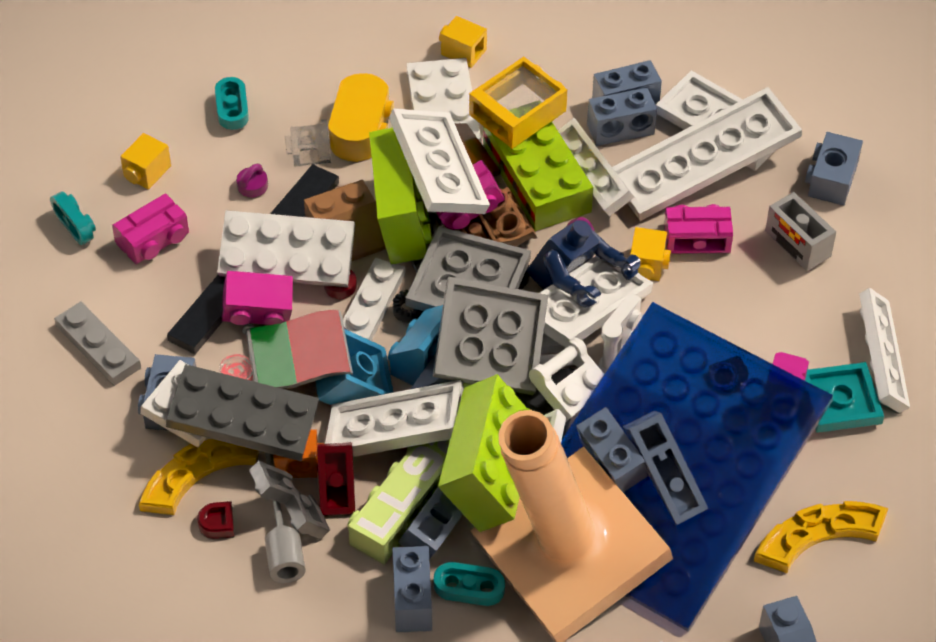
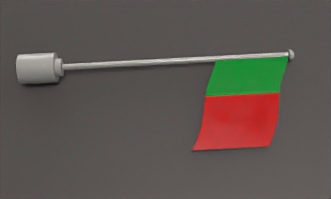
M339 310L318 311L274 325L254 327L252 324H246L242 329V332L247 336L254 382L288 389L329 376L353 375L342 315ZM265 452L267 464L274 467L273 455ZM273 500L277 527L273 528L265 536L269 573L271 579L275 582L290 583L302 578L306 572L300 534L296 529L284 526L280 502Z

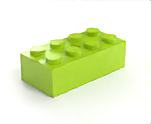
M393 127L369 132L377 218L390 264L423 259L428 250L427 244H431L432 241L430 225H425V222L430 221L429 211H427L422 201L423 199Z
M498 374L463 389L438 484L439 489L479 532L514 520L519 502V494L501 454L498 433L502 423L510 415L518 411L530 409L526 408L515 395L514 390L509 385H506Z

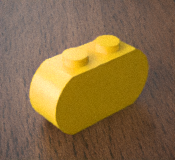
M359 73L350 75L340 82L328 124L329 147L337 157L352 162L372 158L369 132L387 129L388 123H386V120L389 119L394 109V101L389 100V87L383 79L372 74Z

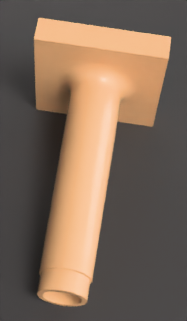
M532 410L518 411L510 415L502 423L498 433L501 454L519 494L515 519L479 532L475 527L470 531L480 548L555 642H564L669 563L673 556L669 546L584 446L567 458L559 437L548 418L540 412Z

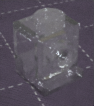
M327 119L321 120V124L290 127L291 135L285 136L286 154H293L294 167L331 163Z

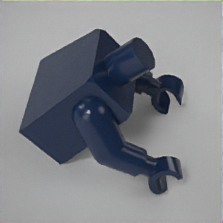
M576 220L548 239L527 268L526 273L543 290L553 284L556 288L572 296L576 295L580 306L590 307L597 303V301L592 300L588 295L596 298L601 295V292L594 286L584 287L580 284L579 280L570 276V272L592 259L595 254L608 264L620 267L623 277L626 280H630L637 275V269L641 263L636 255H630L625 258L622 252L609 246L593 231L587 222Z

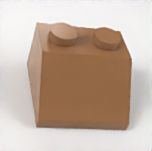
M363 179L304 199L305 217L355 222L351 262L386 250L377 218L376 201Z

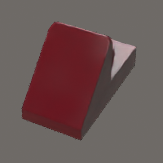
M352 442L317 444L320 510L322 514H353L356 509Z

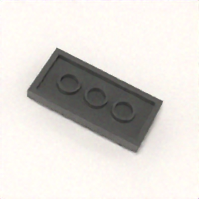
M185 364L166 419V427L302 462L319 398Z

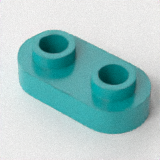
M226 77L219 80L215 85L218 121L226 129H240L249 121L245 84L236 77Z
M61 191L50 197V203L56 216L78 244L83 245L94 239L95 224L88 214L83 215L81 213L79 205L72 194L67 195Z
M447 562L440 565L434 573V590L438 596L445 600L492 606L500 602L504 597L505 579L498 570L493 568ZM452 582V583H456L457 586H455V587H449V586H446V584ZM484 588H490V589H492L493 591H492V592H483V591H481V590L484 589Z

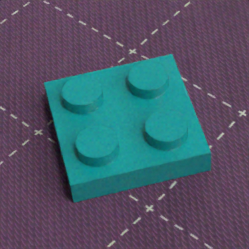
M866 362L807 370L803 392L816 433L883 424L884 413Z

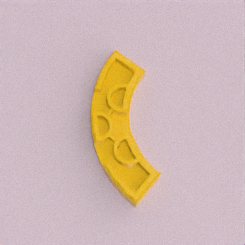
M215 439L203 441L199 448L189 444L173 455L174 458L161 470H157L142 494L139 503L140 511L175 515L181 499L197 481L223 468L238 465H255L260 451Z
M843 501V504L825 506L820 503L797 511L793 517L787 519L782 524H777L766 535L755 553L754 562L788 573L791 565L800 554L822 541L840 537H854L877 542L888 508L857 501Z

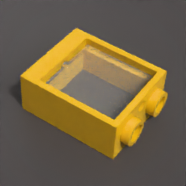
M523 56L469 93V115L513 149L566 112L568 89L561 82L554 80L546 74L540 66L533 64Z

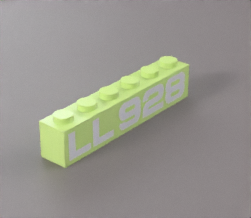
M463 383L464 388L469 385H472L468 383ZM450 439L408 447L406 455L402 460L393 463L388 471L386 480L381 486L377 485L372 489L365 506L361 511L356 510L348 521L349 544L382 564H386L393 555V547L400 546V543H398L399 539L437 489Z

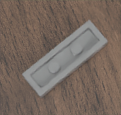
M81 301L54 318L56 327L114 386L141 369L140 360Z

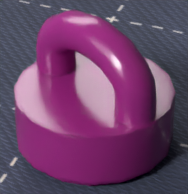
M259 163L243 169L237 175V189L243 196L258 197L268 189L267 174Z

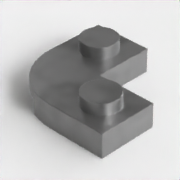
M258 461L250 469L257 493L266 500L272 499L285 504L291 516L290 522L300 534H308L322 539L330 531L313 495L310 494L308 497L301 495L291 482L293 478L291 474L261 461Z

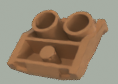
M509 187L500 189L505 200L498 203L493 211L478 215L470 220L466 227L459 229L463 233L512 246H518L531 238H538Z

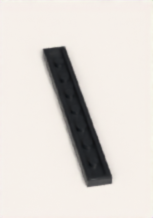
M312 164L270 214L305 217L304 199L335 189L339 184V176ZM217 275L167 333L169 342L193 354L200 350L223 322V287L226 277Z

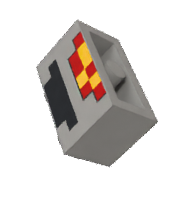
M795 192L769 206L765 231L806 271L832 256L836 231Z

